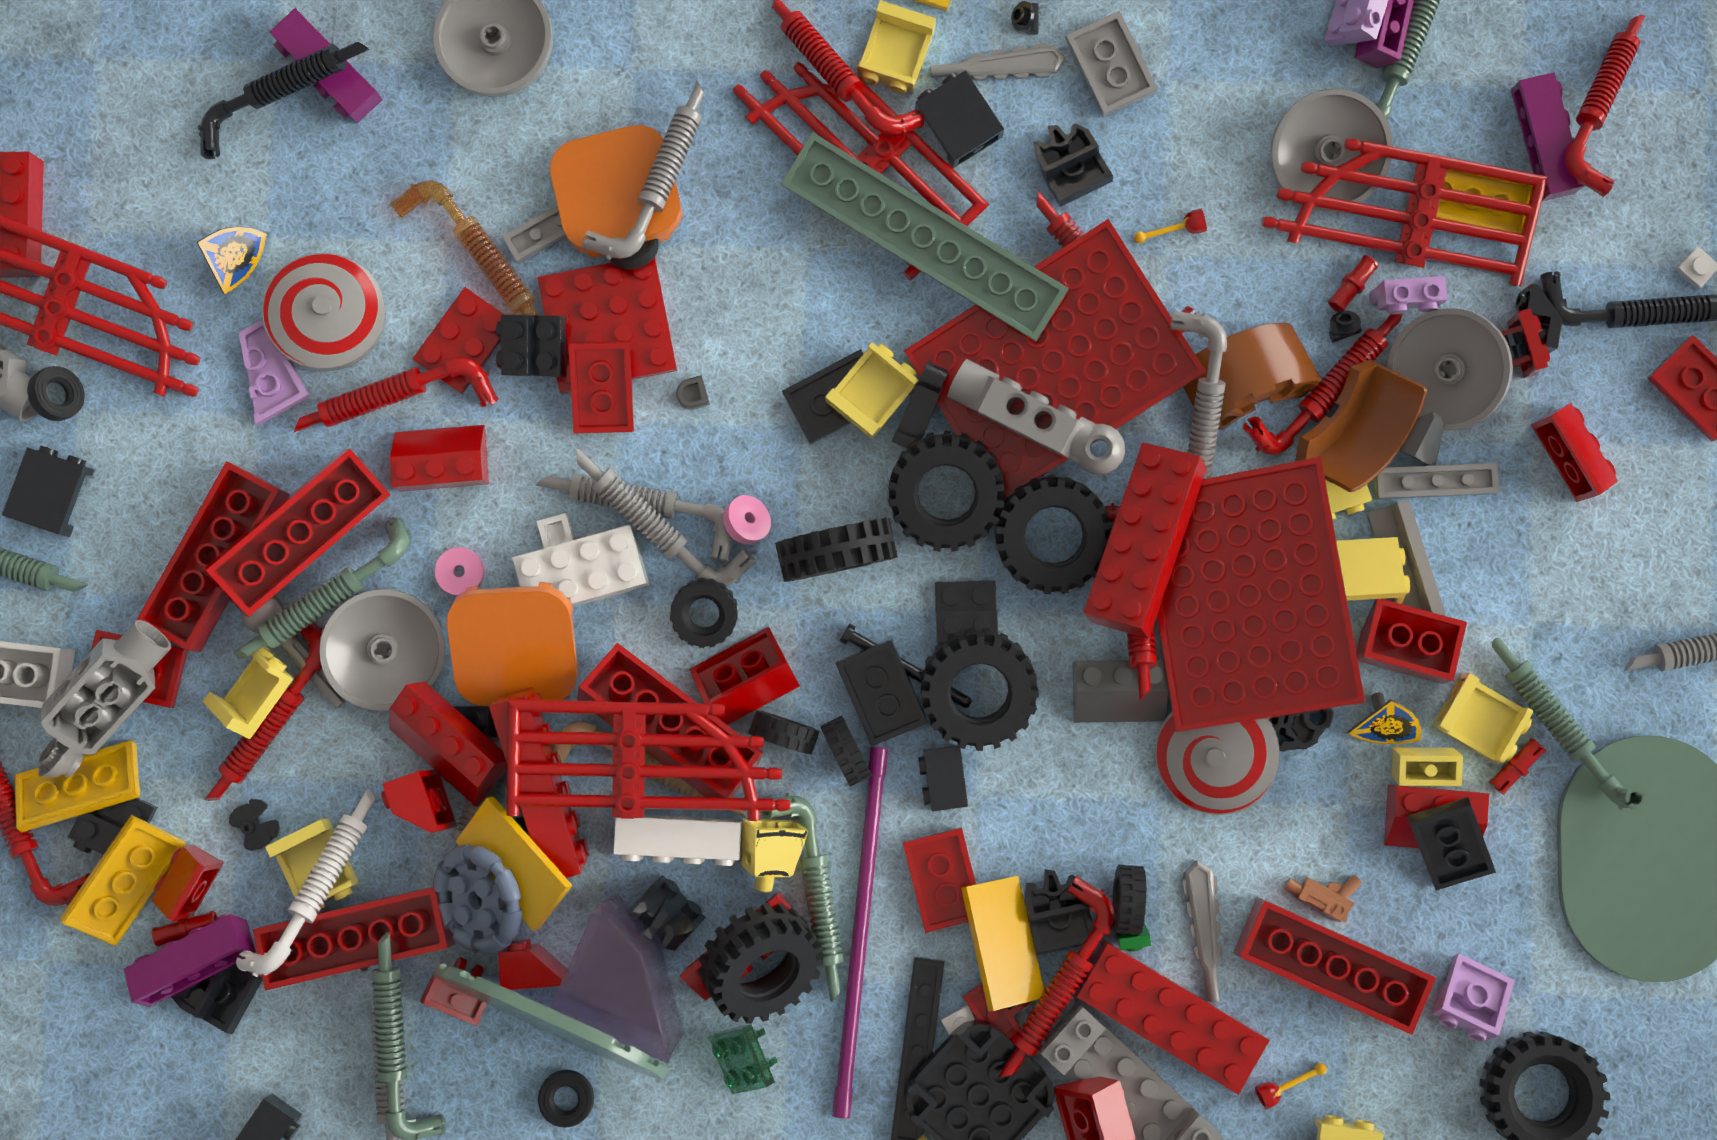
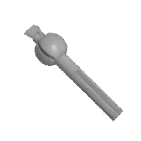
M274 595L250 617L244 616L241 613L242 621L252 632L259 633V625L265 621L268 622V619L273 618L280 611L284 612L285 608L281 600ZM293 635V637L287 638V641H282V644L279 646L302 670L306 665L305 660L310 651L296 635ZM323 669L314 673L310 680L337 709L346 700L329 684Z

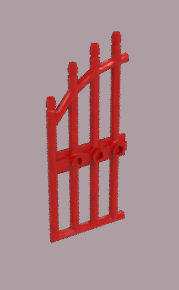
M797 62L793 69L798 76L803 78L808 86L788 90L779 80L775 79L772 73L764 70L760 74V78L767 86H770V89L776 96L762 104L751 94H748V91L743 86L737 84L733 88L734 94L740 100H743V103L751 110L745 115L746 120L751 125L761 120L797 156L804 146L770 113L784 104L789 106L818 136L880 174L891 165L929 204L965 226H968L990 205L914 130L906 132L905 135L899 134V137L883 133L877 136L838 98L839 96L830 85L822 83L800 62ZM863 82V88L861 90V93L873 105V107H878L884 114L888 116H897V114L873 90H871ZM820 96L869 145L855 156L799 100ZM911 145L973 204L961 217L899 158ZM905 262L909 267L903 274L911 281L921 271Z
M1346 139L1344 143L1345 149L1354 152L1360 151L1362 154L1337 167L1324 164L1316 165L1313 162H1302V172L1325 177L1310 193L1296 190L1291 191V189L1286 188L1278 189L1276 195L1278 199L1283 201L1291 200L1294 203L1303 204L1295 221L1277 220L1275 217H1263L1261 221V226L1273 230L1275 228L1278 231L1288 232L1287 242L1299 244L1301 235L1396 253L1395 263L1424 268L1426 259L1507 274L1511 275L1510 285L1521 286L1548 176L1368 141L1360 142L1357 139ZM1380 157L1417 164L1413 182L1355 170ZM1447 170L1533 186L1529 204L1443 188ZM1338 180L1410 194L1406 212L1323 195ZM1440 200L1523 215L1525 220L1522 233L1436 218ZM1320 207L1403 223L1399 241L1306 223L1313 208ZM1433 229L1517 245L1514 263L1431 248L1429 245Z
M0 215V228L60 251L53 268L0 248L1 261L50 279L44 296L0 280V293L39 307L34 325L0 312V325L29 335L26 345L57 356L60 348L153 382L155 383L153 390L155 394L165 396L166 390L169 388L177 392H183L187 396H197L199 388L169 376L171 358L179 361L183 360L185 363L194 366L199 365L201 358L194 353H187L185 350L170 343L166 324L173 327L177 326L184 331H191L194 323L186 318H179L178 315L162 310L146 284H151L152 287L165 289L167 280ZM93 263L126 276L141 301L85 280L90 264ZM80 291L152 318L157 339L76 309L75 305ZM70 319L158 352L157 371L65 337Z
M508 699L507 816H519V806L612 808V818L621 819L644 818V808L747 811L749 821H760V811H788L791 808V801L787 799L757 798L754 780H764L766 778L769 780L782 779V769L748 766L738 748H761L764 746V738L759 736L727 735L705 717L707 715H725V705ZM520 712L614 714L613 733L520 731ZM646 715L685 716L707 735L645 734ZM520 743L613 745V764L520 762ZM645 746L723 748L734 767L645 765ZM520 775L613 777L612 795L519 793ZM645 777L741 779L745 798L644 796Z

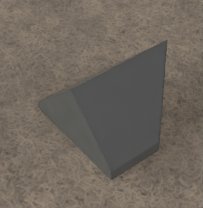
M1434 412L1418 417L1399 452L1429 466L1436 465L1445 426L1444 419Z

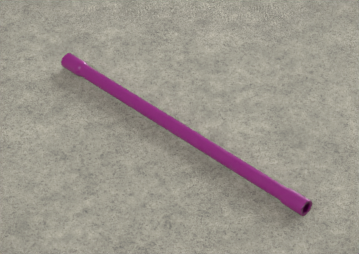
M870 747L868 768L872 776L868 780L838 1077L833 1100L832 1116L848 1119L851 1115L852 1081L883 783L887 769L889 748Z

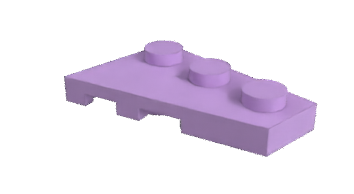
M263 320L239 332L244 366L247 369L250 387H248L250 398L254 406L255 414L253 416L255 425L260 426L311 397L293 363L286 359L272 344L264 328Z

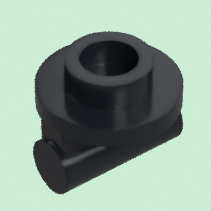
M1027 1L1020 2L1013 9L1011 15L1014 29L1026 32L1028 35L1039 34V4Z
M1338 312L1330 319L1329 336L1332 343L1362 332L1360 317L1354 312Z

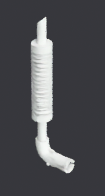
M370 789L366 790L352 816L343 814L340 819L339 825L336 826V830L332 833L333 836L326 843L327 847H324V852H321L320 857H318V863L314 864V868L310 871L311 874H308V879L304 881L305 885H302L301 890L298 891L297 894L299 896L294 898L295 901L291 903L288 912L294 916L278 942L275 941L271 949L264 953V955L251 951L241 952L239 955L245 957V959L237 958L236 965L240 970L252 972V975L256 977L259 974L266 976L275 971L291 952L290 946L305 921L308 923L314 922L317 916L316 912L320 911V907L324 904L323 901H326V896L330 894L329 890H332L333 885L336 883L335 879L339 878V874L343 871L342 868H345V863L349 861L352 855L351 852H354L355 847H357L358 842L361 840V836L364 835L367 826L362 821L375 800Z

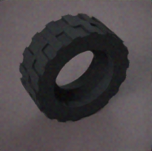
M698 578L696 581H689L687 585L679 589L670 608V622L672 621V628L674 632H677L678 637L682 641L685 640L691 646H699L698 648L707 646L711 648L718 643H723L732 634L738 617L737 600L733 597V592L728 590L725 584L716 582L715 579L711 578L710 580ZM698 599L712 600L719 609V618L710 627L697 626L690 618V606Z
M756 710L748 734L763 737L765 741L778 746L812 755L820 731L781 716Z
M842 715L820 726L850 787L872 776Z
M1118 864L1116 867L1112 905L1115 909V921L1113 924V931L1115 933L1141 935L1145 921L1147 898L1144 866Z

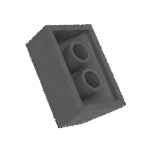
M1129 660L1072 662L1074 723L1154 722L1166 719L1169 685L1165 660H1157V666L1150 669L1151 690L1140 702L1137 670L1129 667Z

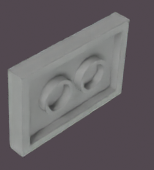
M1120 11L1066 35L1065 40L1102 117L1157 92V86Z

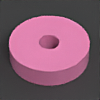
M742 495L735 498L725 507L723 512L725 529L739 543L755 544L763 539L770 530V514L766 506L753 496Z
M451 548L445 551L436 562V581L449 594L458 596L467 587L478 585L479 588L484 580L485 568L483 561L475 552L467 548ZM459 566H463L465 569V573L461 577L455 575V570Z

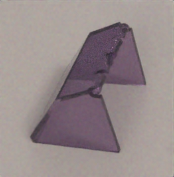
M615 894L595 907L596 915L591 914L550 1008L604 1032L622 1044H628L668 1064L679 1046L685 1031L661 941L657 936L649 939L642 934L643 922L632 918L629 915L631 906L621 896Z

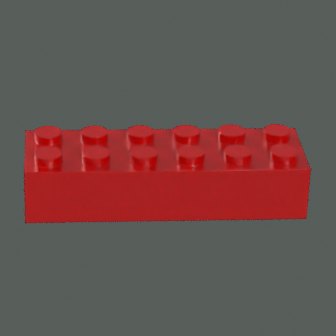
M1142 442L1083 611L1091 623L1150 638L1207 470L1201 456Z
M350 448L344 449L205 566L202 571L244 616L250 617L391 494Z
M226 461L136 620H142L153 625L168 640L188 651L201 652L230 601L202 569L290 494L249 471Z
M618 643L615 644L580 684L577 694V701L697 703ZM596 714L613 727L614 714ZM646 715L645 734L707 735L685 716ZM705 716L727 735L741 736L716 716ZM645 746V752L662 765L734 767L723 748ZM750 747L738 748L749 767L758 766L763 755L760 749ZM681 778L704 797L732 798L742 786L741 779Z
M533 687L500 696L489 706L506 762L508 699L542 700L540 693L535 694ZM520 712V731L552 732L549 722L544 723L541 713ZM520 743V762L562 763L558 751L553 752L551 744ZM520 775L519 793L571 794L567 780L562 781L561 776ZM520 806L530 838L565 878L581 874L585 863H587L586 857L590 856L586 839H580L577 828L581 827L576 809L571 810V807Z
M428 887L317 913L313 923L306 921L303 923L290 946L291 952L284 963L266 976L261 974L265 991L378 965V943L387 932H390L392 961L446 949L455 945V941L452 939V932L444 928L437 892H435L434 887ZM291 920L252 929L257 954L264 955V953H267L274 942L280 940Z
M1259 897L1255 900L1233 952L1242 959L1413 1035L1437 978Z
M1103 940L1091 961L1094 966L1089 973H1085L1087 975L1086 978L1082 977L1083 983H1078L1080 988H1075L1077 991L1075 996L1239 1095L1270 1040L1106 940Z

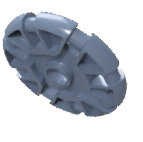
M468 844L455 847L444 855V861L439 862L436 868L433 887L435 892H437L444 928L452 932V939L470 952H481L484 955H490L504 950L510 945V939L516 937L522 920L523 909L519 908L521 893L510 869L506 870L502 865L503 860L498 855L485 847L475 846L473 848L472 845ZM494 874L496 879L494 880L490 875ZM449 891H452V899L449 898ZM477 896L482 899V904L479 903Z

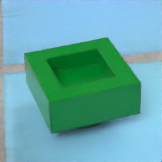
M1145 923L1141 935L1115 933L1120 950L1133 952L1139 951L1143 947L1151 946L1150 934Z

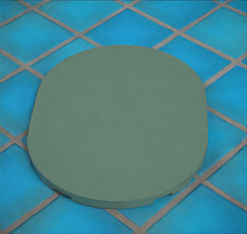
M1662 736L1622 738L1602 747L1593 753V756L1609 776L1613 775L1624 788L1641 789L1642 792L1639 794L1646 795V802L1640 808L1633 810L1624 808L1620 810L1618 805L1613 803L1597 786L1599 782L1586 765L1582 762L1577 767L1575 774L1563 791L1557 817L1558 890L1561 910L1567 926L1570 927L1582 949L1607 969L1640 981L1669 982L1679 980L1705 969L1717 959V764L1697 748L1676 739Z
M444 963L437 964L432 974L439 980L467 995L606 1059L665 1081L669 1067L661 1061L655 1059L652 1062L653 1060L648 1054L628 1044H625L623 1047L612 1036L479 976L475 979L470 976V973L451 965L446 968L447 965Z

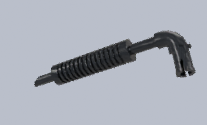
M354 42L341 49L331 44L245 84L243 88L244 94L229 101L221 100L211 106L205 113L201 125H198L201 139V156L205 159H215V156H220V125L224 120L231 117L233 112L248 105L255 109H260L320 80H324L335 73H339L346 69V60L368 51L369 48L360 42Z
M1551 271L1540 275L1543 292L1563 319L1562 325L1573 327L1580 326L1581 323L1606 321L1608 328H1623L1717 320V296L1715 294L1610 301L1603 310L1581 311L1579 308H1568L1566 299H1563L1561 272L1555 271L1554 275H1552Z

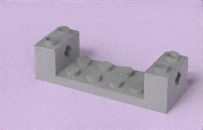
M1079 1001L1072 1006L1055 1025L1053 1030L1050 1031L1049 1036H1046V1041H1041L1043 1043L1042 1047L1038 1046L1041 1055L1063 1075L1066 1074L1073 1081L1099 1076L1120 1080L1125 1093L1124 1098L1129 1116L1133 1122L1132 1127L1136 1140H1221L1223 1138L1211 1123Z

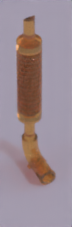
M433 180L421 181L415 185L412 183L410 189L396 200L390 202L401 218H404L406 214L422 202L425 204L430 199H434L439 206L442 205L456 223L453 233L463 244L464 248L467 249V252L477 263L478 267L481 268L484 275L488 277V280L498 291L499 295L502 296L505 303L509 305L513 314L538 315L532 307L536 298L525 286L521 278L518 277L515 270L511 268L510 263L504 258L501 251L497 249V246L487 235L483 227L480 226L474 216L467 218L453 201V194L442 183Z

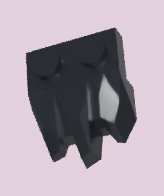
M1074 123L1071 126V133L1066 135L1058 125L1048 126L1051 138L1050 143L1045 144L1041 140L1033 142L1043 178L1060 207L1113 182V174L1100 155L1099 145L1089 129Z
M1045 869L1044 887L1042 889H1038L1034 883H1026V909L1036 956L1082 946L1094 928L1089 910L1090 906L1072 894L1067 893L1070 885H1073L1080 891L1083 890L1073 883L1076 877L1073 874L1068 876L1066 884L1061 885L1056 872Z
M663 875L631 906L629 913L635 920L643 922V935L649 939L657 936L664 949L674 951L706 918L702 914L701 908L695 902L688 900L680 892L678 885L674 881L666 879Z
M234 964L171 996V998L182 1010L192 1016L203 1019L225 1033L233 1035L263 980L261 976H253L252 972L242 971Z

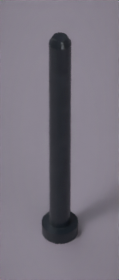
M849 623L840 639V642L845 645L849 641L863 650L877 645V643L854 631L856 626ZM901 658L908 676L921 683V672H924V670ZM951 687L952 701L964 708H969L972 703L971 698Z

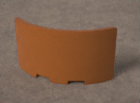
M1290 323L1265 324L1227 337L1226 352L1222 354L1219 380L1224 381L1226 385L1225 391L1222 393L1224 398L1222 399L1223 404L1221 405L1222 410L1220 411L1221 416L1219 417L1218 430H1224L1241 417L1255 411L1256 407L1254 404L1267 399L1272 404L1282 400L1302 398L1322 382ZM1208 347L1195 354L1206 370V373L1199 378H1206L1210 356ZM1199 378L1183 387L1193 407L1196 402L1195 397L1197 396L1196 391Z
M1371 360L1350 367L1343 390L1336 401L1339 408L1331 418L1325 416L1312 430L1300 436L1295 461L1321 457L1327 481L1348 492L1359 490L1372 481L1398 453L1419 416L1426 397L1427 388Z

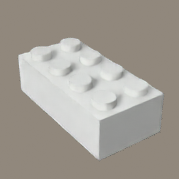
M631 525L512 557L520 587L538 586L539 582L551 583V587L561 591L567 599L570 598L573 607L650 586L635 529Z
M0 641V703L42 708V704L71 674L75 650Z
M644 815V818L634 819L616 818L614 854L622 855L621 860L640 861V859H644V856H653L652 862L670 863L674 860V857L684 858L683 863L702 864V862H705V859H715L714 865L733 866L735 860L741 858L743 820Z

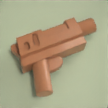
M1352 875L1343 885L1329 882L1328 886L1325 887L1308 877H1305L1302 884L1289 878L1284 889L1295 894L1297 900L1309 903L1320 909L1321 913L1338 922L1347 921V914L1355 904L1347 898L1362 882L1355 875Z

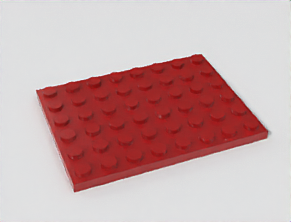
M1109 219L1034 266V268L1068 288V292L1036 342L977 305H973L904 350L920 378L928 362L949 371L937 405L956 435L968 434L970 439L976 442L980 440L990 453L993 452L1003 472L1005 484L1004 500L1010 497L1015 492L1014 489L1019 485L1023 486L1030 482V479L1040 478L1068 459L948 398L951 384L966 359L1000 375V381L1007 377L1019 383L1022 387L1021 391L1030 395L1031 391H1035L1047 397L1048 401H1050L1048 405L1056 409L1060 404L1076 412V419L1078 420L1083 417L1095 424L1112 426L1115 430L1206 373V370L1181 331L1171 330L1172 317ZM1020 401L1013 403L1010 407V414H1021L1024 411L1025 404ZM1048 415L1041 416L1037 420V427L1047 429L1052 424V417Z
M1321 457L1203 479L1157 614L1176 732L1366 703Z

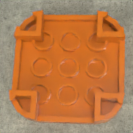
M644 125L627 126L574 139L563 144L554 153L550 162V175L562 227L571 247L573 246L579 252L590 255L591 258L602 257V254L583 249V238L589 239V237L585 236L587 231L590 230L593 233L612 239L615 237L624 239L629 230L634 228L643 207L638 203L637 199L663 141L662 135L655 129ZM676 181L672 185L673 188L670 191L663 211L653 213L645 231V241L659 238L661 243L670 239V234L678 227L680 220H683V209Z
M539 582L538 586L496 589H478V585L467 587L463 593L455 598L447 614L454 681L458 692L467 701L478 706H490L500 696L531 687L534 688L535 694L540 693L542 700H563L569 696L576 685L580 665L577 663L572 618L573 606L570 598L567 599L561 591L551 587V583Z

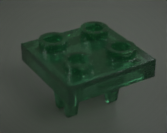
M752 1024L720 1031L709 1036L712 1052L718 1059L724 1074V1082L730 1089L731 1094L762 1089L775 1083L769 1067L778 1063L776 1057L765 1059L758 1041L759 1037L766 1034L764 1028L754 1030Z

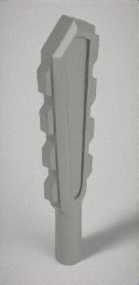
M1046 43L1035 44L1032 49H1026L1024 46L1016 47L1007 53L1003 50L992 51L991 55L987 56L983 53H976L961 63L930 66L931 78L949 76L953 73L959 75L966 70L968 75L975 81H983L990 76L995 80H1003L1007 76L1012 75L1016 79L1027 78L1029 75L1044 78L1055 74L1066 57L1054 45L1048 46Z
M1196 860L1184 872L1185 877L1182 880L1183 893L1187 894L1189 899L1186 903L1187 915L1192 917L1193 921L1189 927L1191 936L1196 939V945L1193 947L1194 956L1199 959L1204 969L1208 1002L1212 1003L1220 1001L1216 969L1219 957L1222 955V944L1217 941V937L1221 934V926L1216 921V915L1219 913V901L1214 897V892L1218 890L1217 877L1213 875V870Z

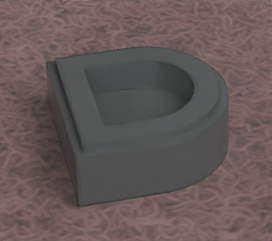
M702 375L686 379L679 384L676 396L681 406L694 410L710 405Z

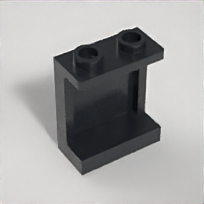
M966 70L959 75L957 73L949 75L942 81L940 87L935 90L927 89L917 97L915 109L920 110L919 114H923L924 120L947 153V160L953 169L1003 138L1004 127Z
M40 445L38 451L27 447L2 516L58 535L70 537L74 526L68 524L86 474L93 475L94 469L85 467L86 460L68 455L67 460L58 458L59 451Z

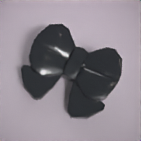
M250 799L249 803L237 807L229 816V824L233 827L241 828L242 833L245 834L243 845L245 849L250 851L264 848L270 843L272 838H277L280 830L279 821L271 820L262 824L256 820L268 807V804L261 799Z

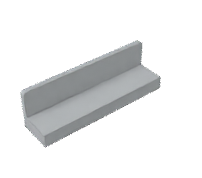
M1409 499L1368 512L1367 515L1374 537H1398L1399 548H1404L1405 566H1403V573L1409 577L1410 592L1405 595L1402 604L1446 616Z

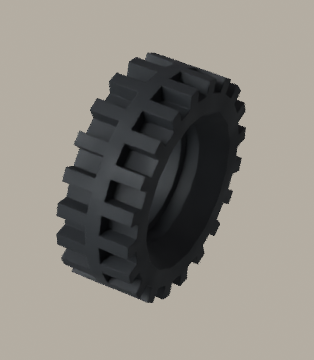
M944 431V434L934 435L932 432L927 434L926 438L919 441L916 439L905 452L903 451L900 454L891 473L888 487V503L893 511V519L895 523H899L903 528L902 533L906 537L910 535L917 540L916 544L921 547L927 544L933 546V551L940 552L941 548H951V552L958 551V547L968 545L970 548L975 545V541L980 537L985 538L988 536L991 527L999 521V514L1004 506L1005 493L1002 469L999 467L993 452L990 453L980 440L976 442L970 439L968 434L956 435L951 434V431ZM943 465L955 466L966 472L973 481L975 488L974 502L969 510L960 517L949 520L936 518L929 514L921 505L918 496L919 483L923 476L931 469Z
M1047 475L1044 478H1033L1025 485H1019L1014 489L1015 492L1004 501L995 531L996 545L1001 562L1011 573L1012 577L1032 591L1037 589L1043 591L1044 594L1050 595L1051 592L1069 593L1068 590L1076 587L1080 589L1086 586L1085 582L1093 577L1095 579L1112 529V523L1107 510L1098 496L1083 483H1079L1066 476L1064 478ZM1051 507L1063 508L1074 514L1080 522L1082 529L1081 545L1075 554L1067 560L1057 563L1043 562L1033 556L1025 540L1026 527L1031 518L1039 511Z
M880 518L828 528L775 543L784 582L831 574L898 557L890 518Z
M973 628L966 629V633L959 636L953 633L949 635V640L943 645L939 642L935 646L933 655L931 657L928 656L925 661L924 672H921L920 677L923 710L925 716L927 715L930 720L931 727L934 731L937 729L941 732L942 738L947 742L953 740L962 749H965L966 745L975 746L976 751H983V746L993 745L994 749L1001 747L1000 742L1008 738L1011 742L1017 738L1016 733L1021 728L1026 730L1029 726L1028 719L1031 714L1035 715L1037 710L1036 698H1039L1037 677L1028 655L1026 656L1022 647L1017 642L1013 643L1010 641L1007 635L1003 633L997 635L992 633L991 629L986 628L983 629V632H973ZM985 664L994 667L1003 674L1008 687L1006 700L998 711L989 716L976 718L965 715L956 708L951 699L950 690L953 680L961 670L968 666Z
M764 903L759 911H754L751 906L745 909L746 915L738 919L734 914L729 918L731 924L725 929L719 926L715 930L717 934L714 941L707 940L704 945L708 954L700 955L699 961L703 968L698 969L699 975L720 1012L724 1016L729 1015L732 1021L738 1022L742 1017L746 1024H752L755 1017H760L762 1022L768 1021L769 1014L777 1012L780 1016L786 1013L784 1007L790 1003L796 1006L801 1002L798 997L802 992L809 994L813 989L810 985L812 979H819L821 973L817 966L823 965L824 962L823 957L820 955L823 951L822 946L803 917L795 909L791 908L788 911L785 905L780 903L777 904L775 909H772L769 903ZM772 951H787L781 963L769 974L752 982L740 983L741 976L746 968L758 957Z
M1524 1032L1523 1037L1518 1039L1514 1037L1506 1039L1508 1045L1504 1048L1496 1047L1494 1049L1495 1058L1491 1063L1486 1061L1483 1067L1488 1071L1486 1078L1480 1079L1479 1086L1484 1088V1096L1480 1097V1101L1487 1109L1488 1114L1485 1115L1486 1118L1496 1127V1132L1507 1140H1588L1587 1138L1592 1132L1597 1135L1601 1133L1603 1129L1597 1126L1600 1117L1608 1119L1609 1112L1603 1109L1604 1100H1610V1093L1603 1088V1083L1608 1081L1606 1075L1598 1071L1597 1066L1599 1063L1595 1058L1586 1053L1587 1050L1567 1039L1548 1032H1540V1034ZM1538 1064L1552 1065L1559 1069L1566 1078L1569 1087L1568 1102L1564 1110L1555 1118L1547 1121H1534L1525 1117L1519 1110L1514 1097L1515 1085L1520 1075L1529 1067Z

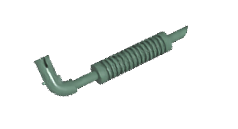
M1441 0L1413 1L1401 60L1386 65L1382 77L1387 81L1379 103L1375 104L1382 111L1386 119L1391 114L1392 108L1390 106L1398 86L1408 84Z
M392 517L393 525H391L389 520L386 522L385 529L389 535L390 542L378 552L379 555L356 571L349 566L340 571L341 574L337 573L335 577L330 578V581L327 580L325 584L322 583L320 588L316 587L315 591H310V595H304V598L301 597L299 601H295L294 605L291 604L289 608L286 607L284 612L280 611L273 618L268 619V622L265 621L259 625L260 635L234 651V655L245 659L267 644L275 649L282 644V641H287V638L293 637L298 631L300 632L303 628L308 627V624L311 625L313 621H317L318 617L321 618L323 614L329 613L328 610L332 611L334 607H338L344 600L346 601L349 597L354 596V593L357 594L364 589L363 580L384 566L390 567L406 552L411 543L409 541L411 533L409 530L406 531L404 521L401 518Z
M0 548L1 577L3 576L4 578H9L44 591H50L56 586L75 592L88 586L86 583L59 575V568L56 565Z
M1495 638L1492 641V648L1510 670L1505 677L1511 684L1515 683L1513 687H1518L1517 692H1522L1520 696L1522 698L1526 697L1524 701L1526 703L1530 702L1528 706L1530 708L1534 707L1532 709L1534 713L1538 712L1536 716L1538 718L1542 717L1540 721L1542 723L1546 722L1544 726L1546 728L1549 727L1548 731L1550 733L1553 732L1551 735L1557 737L1555 739L1557 742H1561L1559 745L1564 747L1563 750L1565 752H1568L1567 755L1572 762L1581 759L1599 782L1597 786L1613 803L1618 805L1620 810L1624 808L1633 810L1642 807L1646 802V795L1639 794L1642 790L1638 788L1626 789L1613 775L1609 776L1591 753L1596 745L1591 739H1587L1588 735L1583 734L1584 730L1579 729V724L1575 725L1576 720H1571L1572 715H1567L1568 710H1563L1564 705H1559L1560 700H1555L1557 696L1555 694L1551 695L1553 691L1551 689L1547 690L1549 686L1543 685L1545 681H1540L1541 676H1536L1537 671H1532L1533 666L1529 661L1526 660L1520 664L1500 638Z
M786 793L785 797L774 798V800H790V810L761 811L765 819L789 815V817L797 816L799 824L808 830L805 840L807 857L801 858L800 862L801 868H805L802 871V874H806L803 880H807L804 883V887H808L805 889V893H809L806 895V899H810V901H807V905L811 906L808 907V911L812 912L809 913V917L813 918L810 919V923H813L811 929L814 930L813 934L823 949L820 955L823 957L824 962L820 966H825L829 997L832 1002L840 993L837 964L844 962L843 953L839 952V950H842V947L838 946L841 941L837 940L840 937V934L836 933L839 931V928L835 927L838 925V922L834 921L837 919V916L833 915L836 913V909H832V907H835V903H831V901H834V897H830V895H833V891H829L832 885L828 884L831 882V879L827 878L830 876V873L826 872L829 870V867L825 866L828 864L827 854L819 855L814 825L817 824V818L813 807L804 798L791 796V793Z
M387 932L378 943L379 968L371 971L372 987L374 988L373 994H375L373 995V1000H375L373 1002L375 1006L374 1018L376 1019L375 1025H377L375 1027V1037L377 1038L376 1049L378 1050L376 1052L378 1056L377 1068L379 1069L378 1081L387 1083L388 1111L385 1112L387 1126L395 1137L402 1140H418L435 1135H443L446 1128H441L440 1126L446 1124L442 1114L420 1120L415 1118L405 1119L404 1109H401L399 1081L407 1078L406 1055L404 1054L405 1048H403L405 1046V1042H403L405 1040L403 1035L404 1024L402 1023L403 1017H401L403 1015V1011H401L403 1009L402 999L400 998L402 993L399 992L401 991V986H398L401 984V980H399L401 974L399 967H392L390 932Z

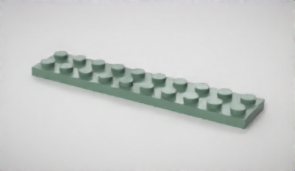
M813 132L781 183L783 187L1035 342L1068 292V288Z

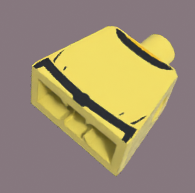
M743 819L741 864L745 870L756 877L754 885L756 890L771 892L775 877H790L794 874L808 830L795 820L760 819V821H749L748 819Z

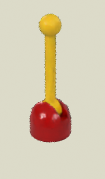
M1199 208L1187 213L1183 223L1146 233L1139 231L1134 235V240L1137 243H1143L1147 238L1183 228L1192 234L1206 232L1207 224L1203 210Z
M1318 1063L1313 1070L1280 1086L1272 1082L1262 1083L1255 1087V1092L1262 1106L1268 1110L1280 1102L1282 1091L1315 1075H1324L1327 1072V1067L1323 1063Z

